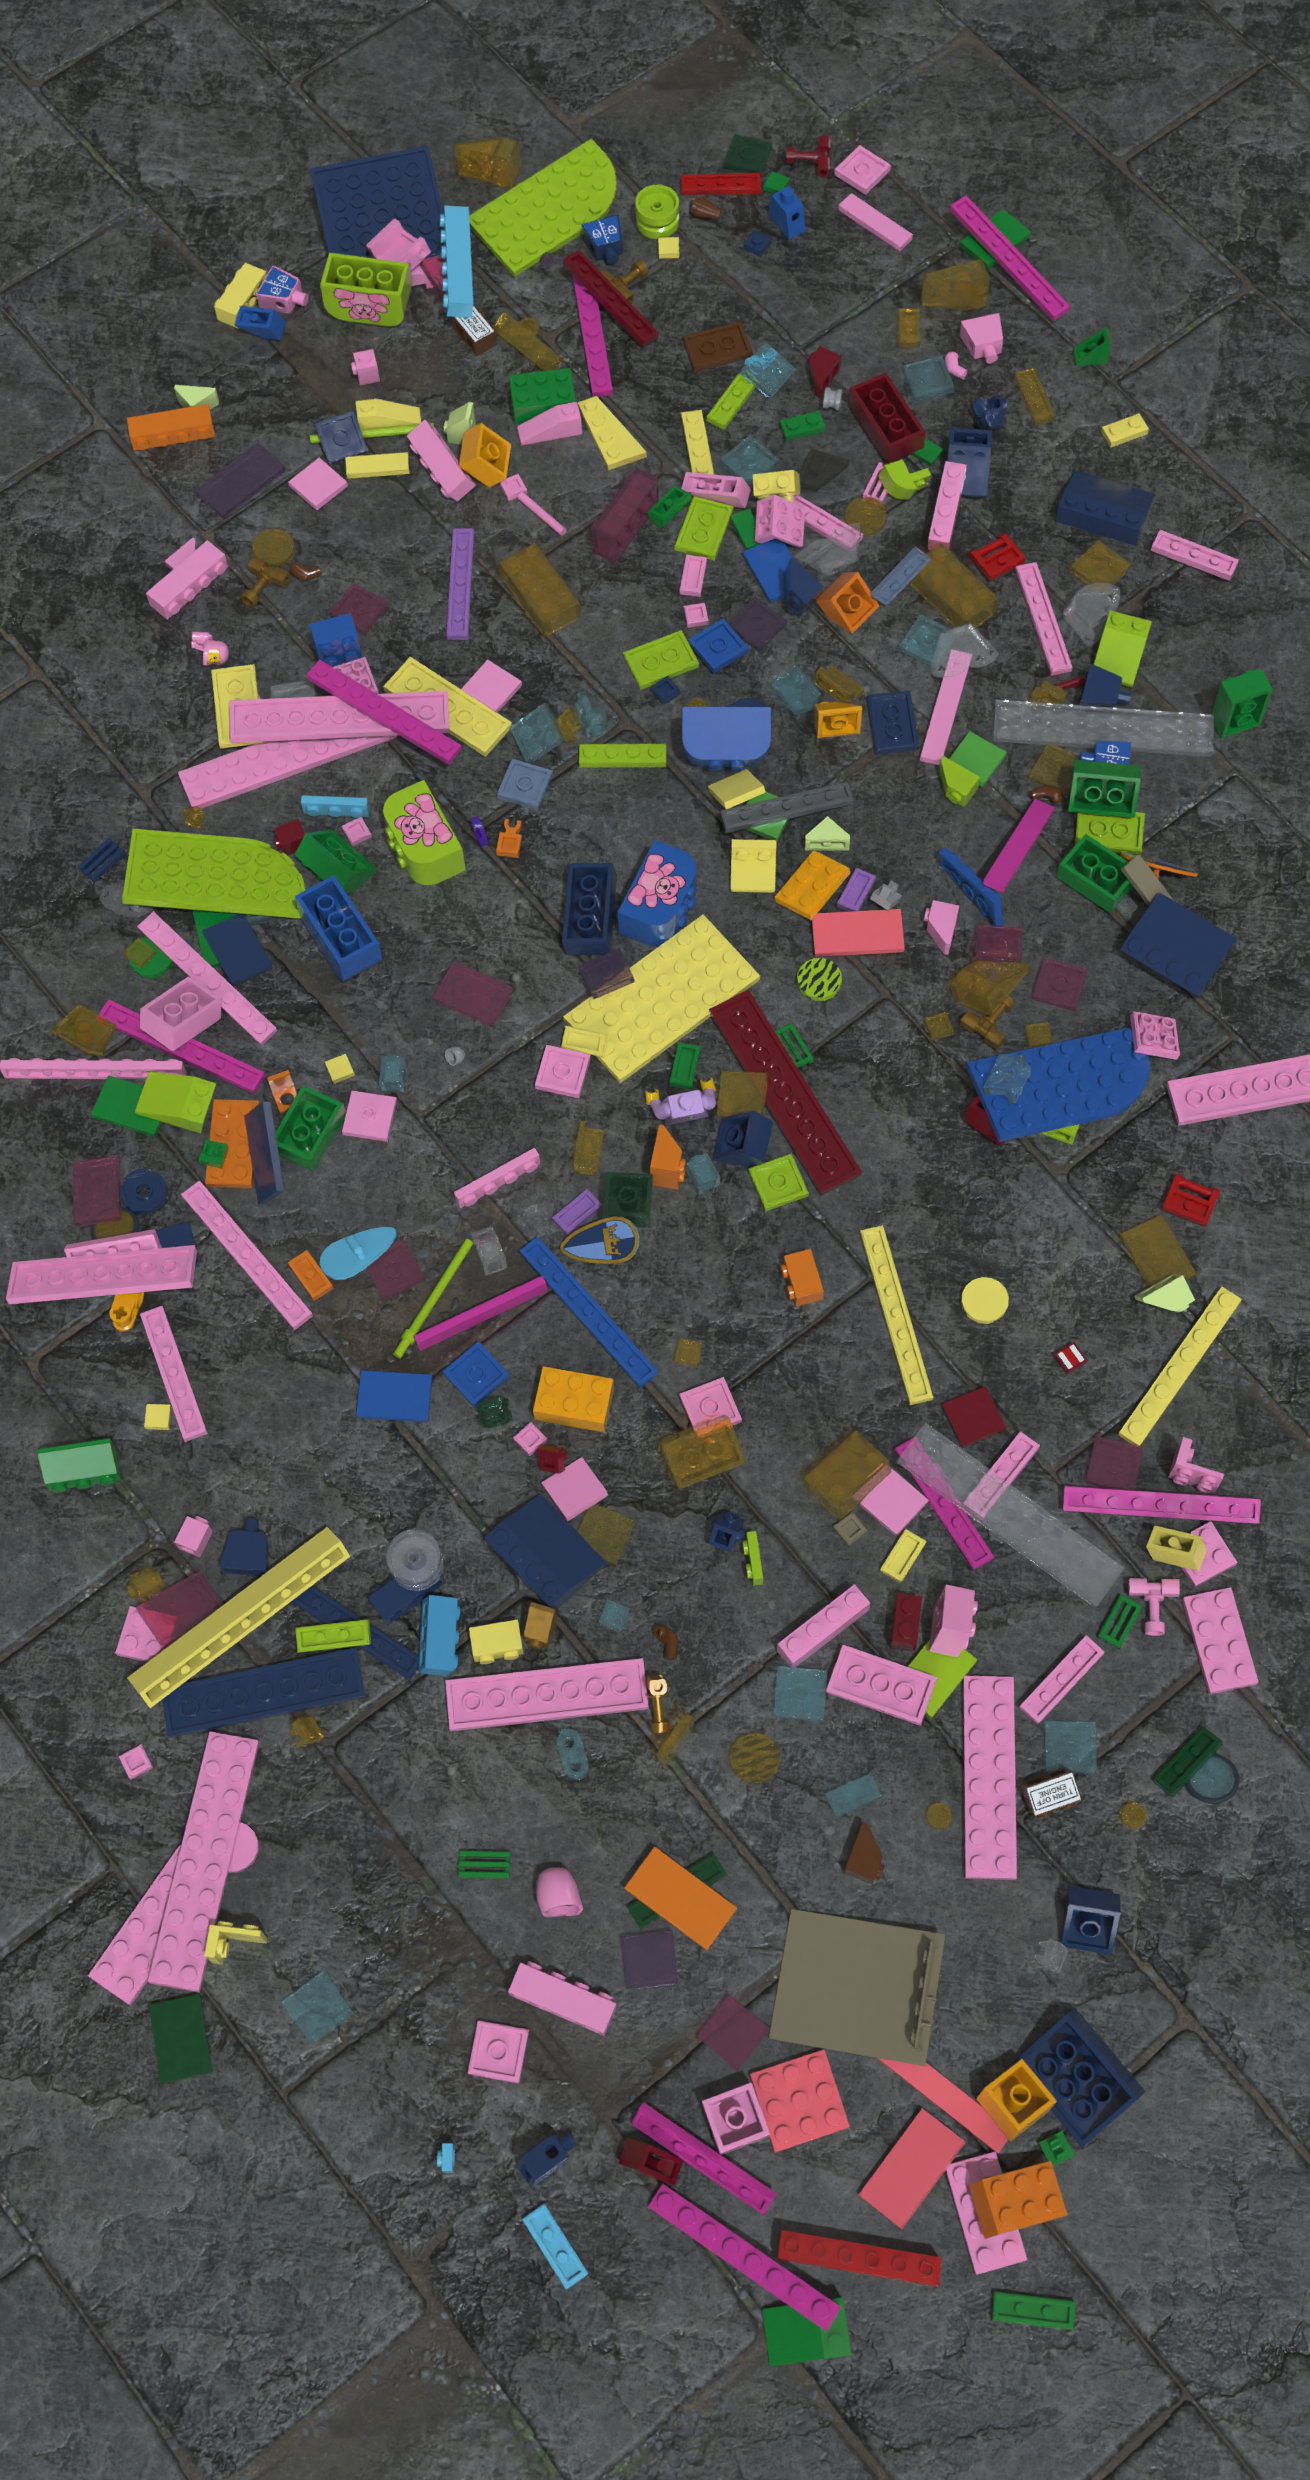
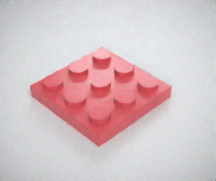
M825 2050L750 2074L758 2102L770 2132V2140L775 2153L850 2128Z

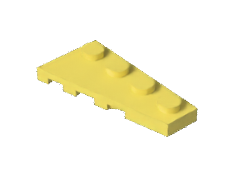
M597 396L578 402L579 411L608 470L647 457V452Z

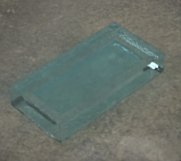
M871 1773L825 1793L835 1818L882 1797Z

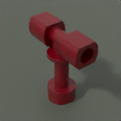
M827 135L819 136L818 148H814V152L795 151V147H787L786 164H794V160H814V165L818 164L817 176L828 177L830 172V158L828 156L830 155L831 137Z

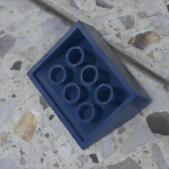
M1075 470L1064 490L1055 522L1136 546L1155 494Z
M1159 892L1120 950L1194 995L1201 997L1237 941V938Z
M542 1494L507 1517L484 1537L487 1544L546 1607L555 1609V1611L607 1564Z
M1076 2008L1066 2014L1012 2062L1015 2065L1023 2059L1057 2100L1051 2111L1082 2148L1146 2092Z

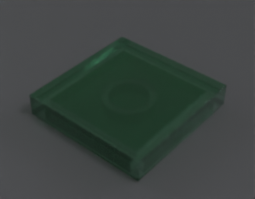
M735 134L723 163V169L740 173H760L762 177L773 143Z

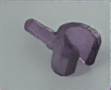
M545 252L539 261L542 262V268L549 269L552 263H563L564 258H556L552 254Z

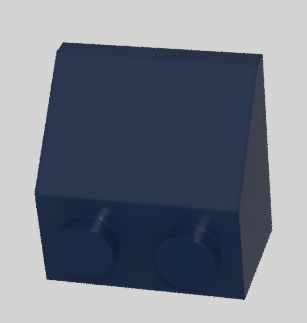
M792 557L784 572V604H786V608L791 614H796L800 618L816 602L824 586Z
M754 1110L721 1118L713 1160L745 1167L764 1164L773 1122Z
M1069 1886L1064 1908L1061 1947L1112 1955L1121 1914L1120 1894Z

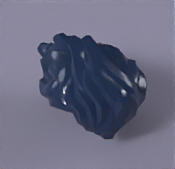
M996 395L989 399L978 398L973 404L972 410L975 413L977 427L984 430H993L1006 426L1003 422L1006 420L1007 399H1004L1002 395Z

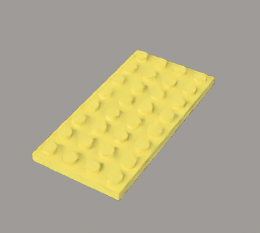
M701 915L563 1016V1019L570 1027L609 1035L605 1057L595 1056L616 1080L622 1083L711 1017L710 1008L746 991L760 980V975L704 915Z

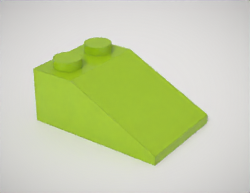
M1110 611L1094 665L1121 676V685L1133 687L1152 621Z
M149 1071L135 1114L201 1134L215 1095L216 1083L194 1076Z

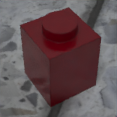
M299 819L274 828L276 837L273 838L277 850H282L287 856L296 853L305 835Z

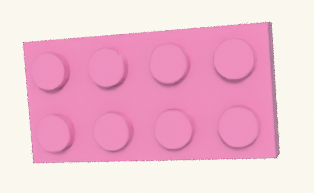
M1231 1587L1183 1597L1182 1602L1208 1694L1257 1685L1259 1683Z
M842 1645L826 1692L921 1726L937 1682V1677Z
M996 2152L950 2164L945 2171L975 2275L1027 2261L1019 2230L987 2239L984 2238L969 2188L971 2183L1002 2174Z

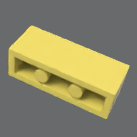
M244 263L242 268L236 272L233 281L226 286L221 298L217 299L214 307L219 321L236 327L234 324L240 306L254 307L258 302L256 294L267 276L266 271Z

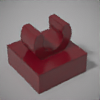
M541 1445L537 1448L541 1471L560 1474L565 1470L564 1461L567 1460L566 1449Z

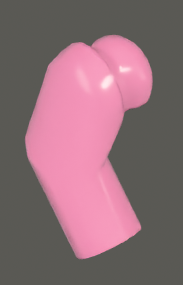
M948 352L945 356L947 372L964 379L968 370L958 365L959 357L956 352Z

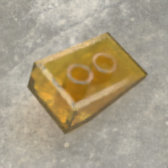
M982 259L924 274L921 295L922 306L965 311L986 306L990 277Z
M994 951L963 967L949 985L957 1002L991 1016L1029 972L1031 966Z

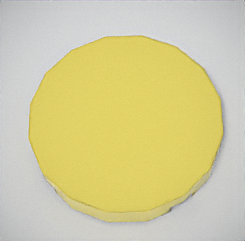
M981 1277L972 1280L966 1285L962 1292L961 1305L971 1320L977 1323L989 1324L1004 1316L1008 1308L1009 1296L1006 1288L999 1281Z

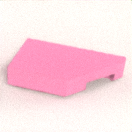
M191 538L165 560L168 568L173 570L196 550L195 538Z

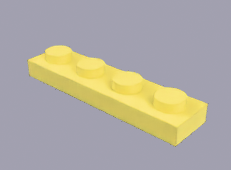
M702 410L681 412L691 472L714 474Z

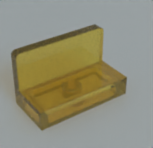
M821 666L816 671L815 684L841 703L853 704L864 692V687L834 666H830L827 670Z
M580 1121L574 1157L575 1173L598 1176L604 1130L586 1128L585 1121Z

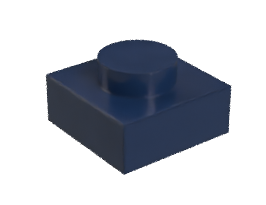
M753 230L744 243V250L762 257L771 244V238Z

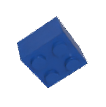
M351 613L309 624L318 661L320 659L334 667L362 658L358 634Z

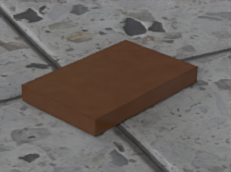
M741 321L683 336V343L694 372L753 357V351Z

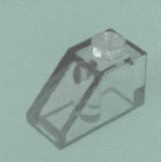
M492 1226L470 1233L485 1276L507 1269L504 1252Z

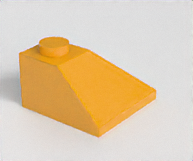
M840 702L814 704V722L817 738L860 733L862 706Z

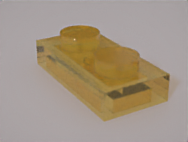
M899 309V347H920L919 309Z

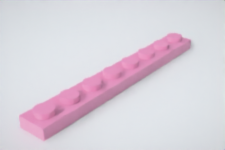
M154 911L137 926L187 976L221 998V1008L261 1046L278 1031L267 1018Z
M17 1058L0 1060V1070L4 1078L107 1079L109 1075L119 1079H146L149 1071L186 1076L183 1062L176 1059H169L167 1061H156L154 1059H146L144 1061H133L131 1059H123L121 1061H111L109 1059L89 1061L87 1059H77L76 1061L61 1058L54 1060H42L39 1058L31 1060H20Z
M200 1180L181 1194L185 1202L294 1330L313 1317L312 1312Z

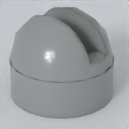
M458 1046L446 1049V1061L452 1066L460 1064L465 1058L464 1050Z

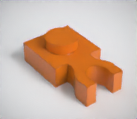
M505 819L504 828L506 833H499L496 854L497 856L519 858L522 835L519 833L522 828V822L517 820V825L512 828L509 827V819Z

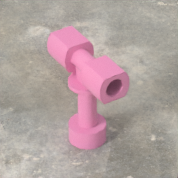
M1129 1578L1128 1595L1144 1596V1600L1149 1602L1150 1622L1145 1623L1146 1635L1160 1636L1165 1634V1623L1160 1622L1159 1602L1163 1601L1164 1597L1179 1596V1579H1161L1160 1583H1149L1147 1579Z

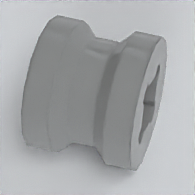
M826 387L823 408L833 407L835 410H840L843 389L835 391Z

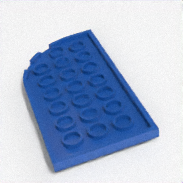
M1129 1027L967 1062L966 1069L997 1140L1001 1142L1106 1119L1122 1113L1142 1094L1148 1081L1150 1063L1147 1054L1134 1052L1132 1028Z

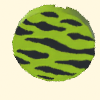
M813 958L806 961L800 967L797 974V985L805 997L807 996L814 1001H826L833 998L842 985V973L839 967L831 960Z

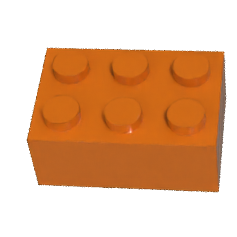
M1051 2161L969 2184L985 2239L1068 2215Z

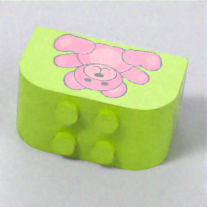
M329 253L320 284L325 309L335 318L344 321L388 327L400 324L403 321L412 288L409 263Z
M425 780L395 792L386 800L383 813L386 823L384 830L388 837L387 843L392 852L396 851L398 855L396 859L400 868H405L413 881L421 885H434L466 871L463 849Z

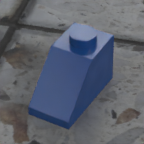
M240 306L234 325L261 338L280 340L286 321L275 309Z

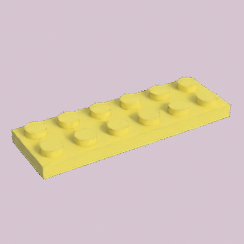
M412 657L383 686L386 693L448 691L449 734L485 757L512 728L511 721Z

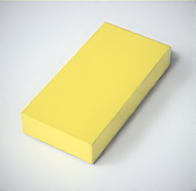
M565 1026L561 1048L605 1057L609 1035Z
M905 1529L880 1571L897 1582L902 1583L927 1541Z

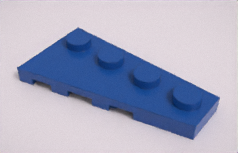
M947 847L940 850V866L957 886L962 884L966 897L970 901L975 900L980 908L979 912L984 918L987 916L993 921L992 927L996 932L1003 928L1002 898L1000 894L984 885V879L975 875L973 869L969 865L966 866L956 853H952Z

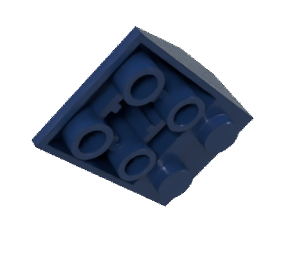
M950 428L947 461L966 465V475L961 496L987 498L992 430Z

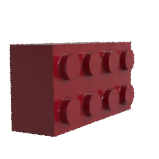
M887 373L849 388V406L887 464L924 449L926 432Z

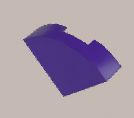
M479 816L471 818L472 831L481 847L488 845V839Z

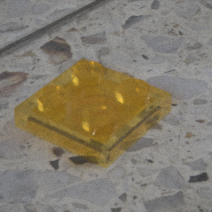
M1098 540L1071 565L1070 571L1103 595L1130 570L1131 564Z

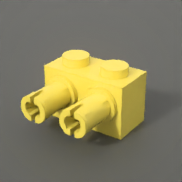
M795 470L753 474L754 496L762 500L775 494L794 503L793 497L800 495L799 473Z

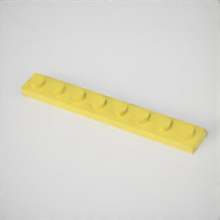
M1224 1287L1220 1288L1120 1430L1118 1436L1136 1448L1140 1447L1242 1300Z

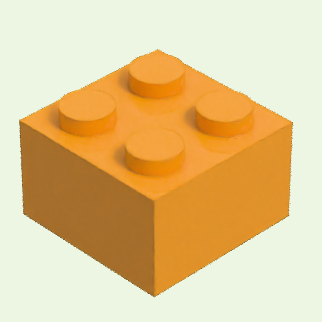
M479 423L464 432L459 467L490 488L507 477L511 444L484 424Z
M1023 2059L986 2086L977 2097V2101L1010 2142L1047 2114L1057 2102Z

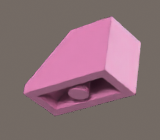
M933 900L931 908L926 909L924 921L928 922L927 931L941 951L949 955L959 906Z

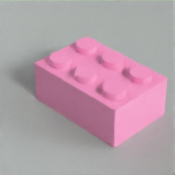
M188 976L140 1008V1029L171 1051H175L221 1019L222 999Z

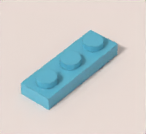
M303 795L301 798L303 813L309 816L369 817L370 808L367 798Z

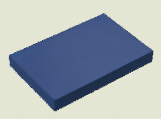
M775 538L743 551V558L769 603L784 599V572L792 558L785 543Z
M361 1370L356 1417L362 1419L428 1422L433 1376L429 1374Z

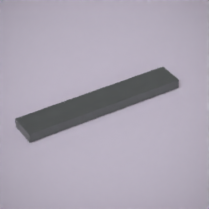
M843 782L720 811V816L725 832L729 833L854 804V798L849 783Z

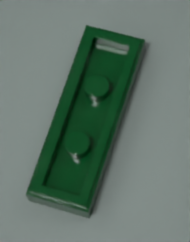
M1202 1726L1153 1778V1782L1171 1797H1174L1223 1745L1222 1740Z

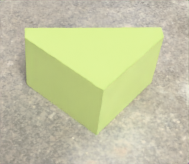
M175 385L178 402L184 408L209 404L211 410L219 404L216 388Z
M828 816L805 837V851H847L850 846V835Z

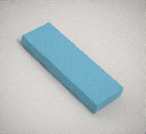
M545 2204L522 2219L566 2290L589 2274Z

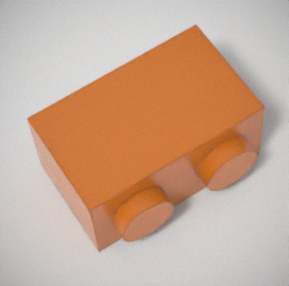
M811 1249L785 1255L780 1269L783 1278H787L789 1286H787L789 1299H794L796 1306L823 1300L824 1290Z

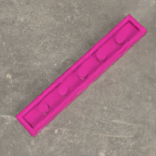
M1034 799L986 875L983 882L984 885L1004 893L1053 814L1055 807Z
M543 1276L415 1335L414 1338L419 1351L547 1292Z
M913 1437L896 1447L894 1451L922 1494L929 1500V1505L971 1569L974 1571L993 1560L992 1552L917 1438Z
M644 2102L640 2106L631 2123L633 2126L762 2215L766 2213L777 2193Z

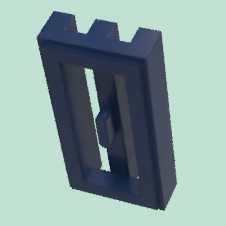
M108 838L78 866V869L95 883L126 854L125 850ZM114 851H116V853H115L111 858H109V859L106 861V859H107ZM99 865L101 866L96 872L91 874Z

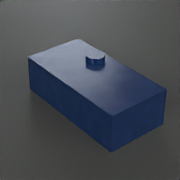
M569 863L562 944L567 955H611L617 874L613 863Z

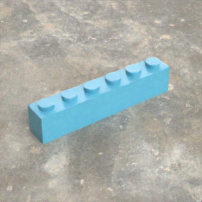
M444 206V214H440L439 225L443 227V230L440 231V243H444V246H441V259H445V262H442L441 268L442 275H445V278L442 280V291H446V295H443V307L447 308V316L471 318L473 286L469 207Z

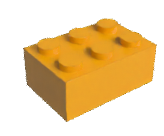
M543 1366L533 1409L534 1419L605 1433L614 1392V1380Z

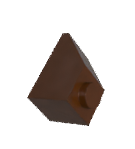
M862 1822L844 1874L873 1885L875 1878L880 1880L885 1865L880 1864L883 1856L866 1822Z

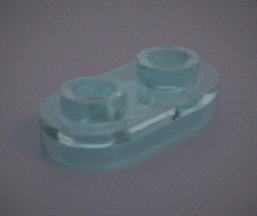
M564 1730L557 1738V1746L564 1772L572 1780H581L589 1771V1764L581 1736L575 1730ZM566 1741H574V1746L571 1748L566 1747ZM574 1764L581 1766L578 1772L572 1770Z

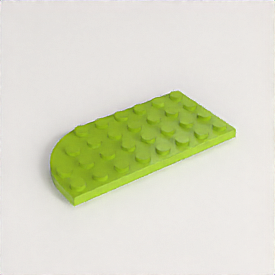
M590 139L469 215L470 229L504 267L516 277L582 234L581 224L603 219L608 214L616 195L614 167L604 151Z
M144 829L132 830L122 897L123 904L301 918L295 896L305 891L303 877L294 866V862L284 852L279 853L272 849L270 844L247 838Z

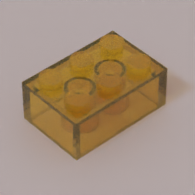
M725 1414L658 1440L673 1483L678 1489L746 1463L731 1420Z
M855 1431L804 1477L805 1487L815 1499L840 1521L892 1473L890 1461Z

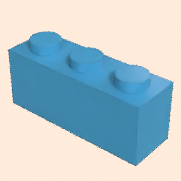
M428 1595L422 1600L418 1673L448 1676L456 1669L458 1656L455 1654V1645H457L459 1640L456 1621L460 1617V1607L457 1606L458 1598Z

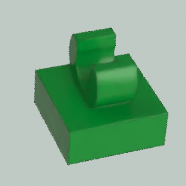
M205 1139L198 1159L199 1163L222 1169L229 1149L228 1145Z
M1063 2131L1038 2143L1046 2161H1051L1053 2167L1075 2156Z

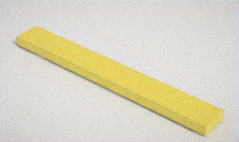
M881 1225L860 1230L909 1405L933 1400V1394L884 1227Z

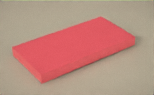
M901 909L817 913L812 919L815 957L899 953L905 950Z
M922 2108L859 2193V2196L902 2230L964 2146L965 2141Z

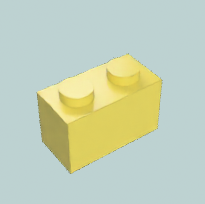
M1154 1526L1146 1546L1154 1561L1196 1571L1200 1570L1207 1552L1201 1536Z
M518 1619L469 1628L475 1662L490 1664L494 1662V1659L504 1658V1660H513L519 1658V1655L524 1654Z

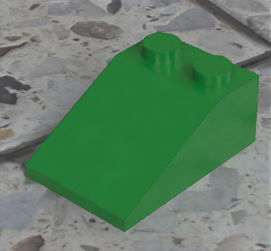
M843 2298L830 2299L839 2305L841 2310L827 2332L789 2305L762 2309L769 2365L777 2366L850 2356L851 2349Z

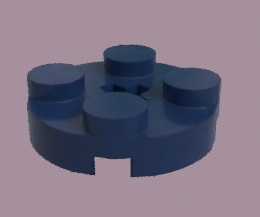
M138 1169L129 1173L125 1178L126 1181L123 1183V1186L121 1184V1199L125 1207L134 1212L135 1215L151 1214L163 1207L167 1202L168 1189L163 1177L159 1173L152 1172L150 1169ZM143 1187L146 1190H150L146 1196L138 1195Z

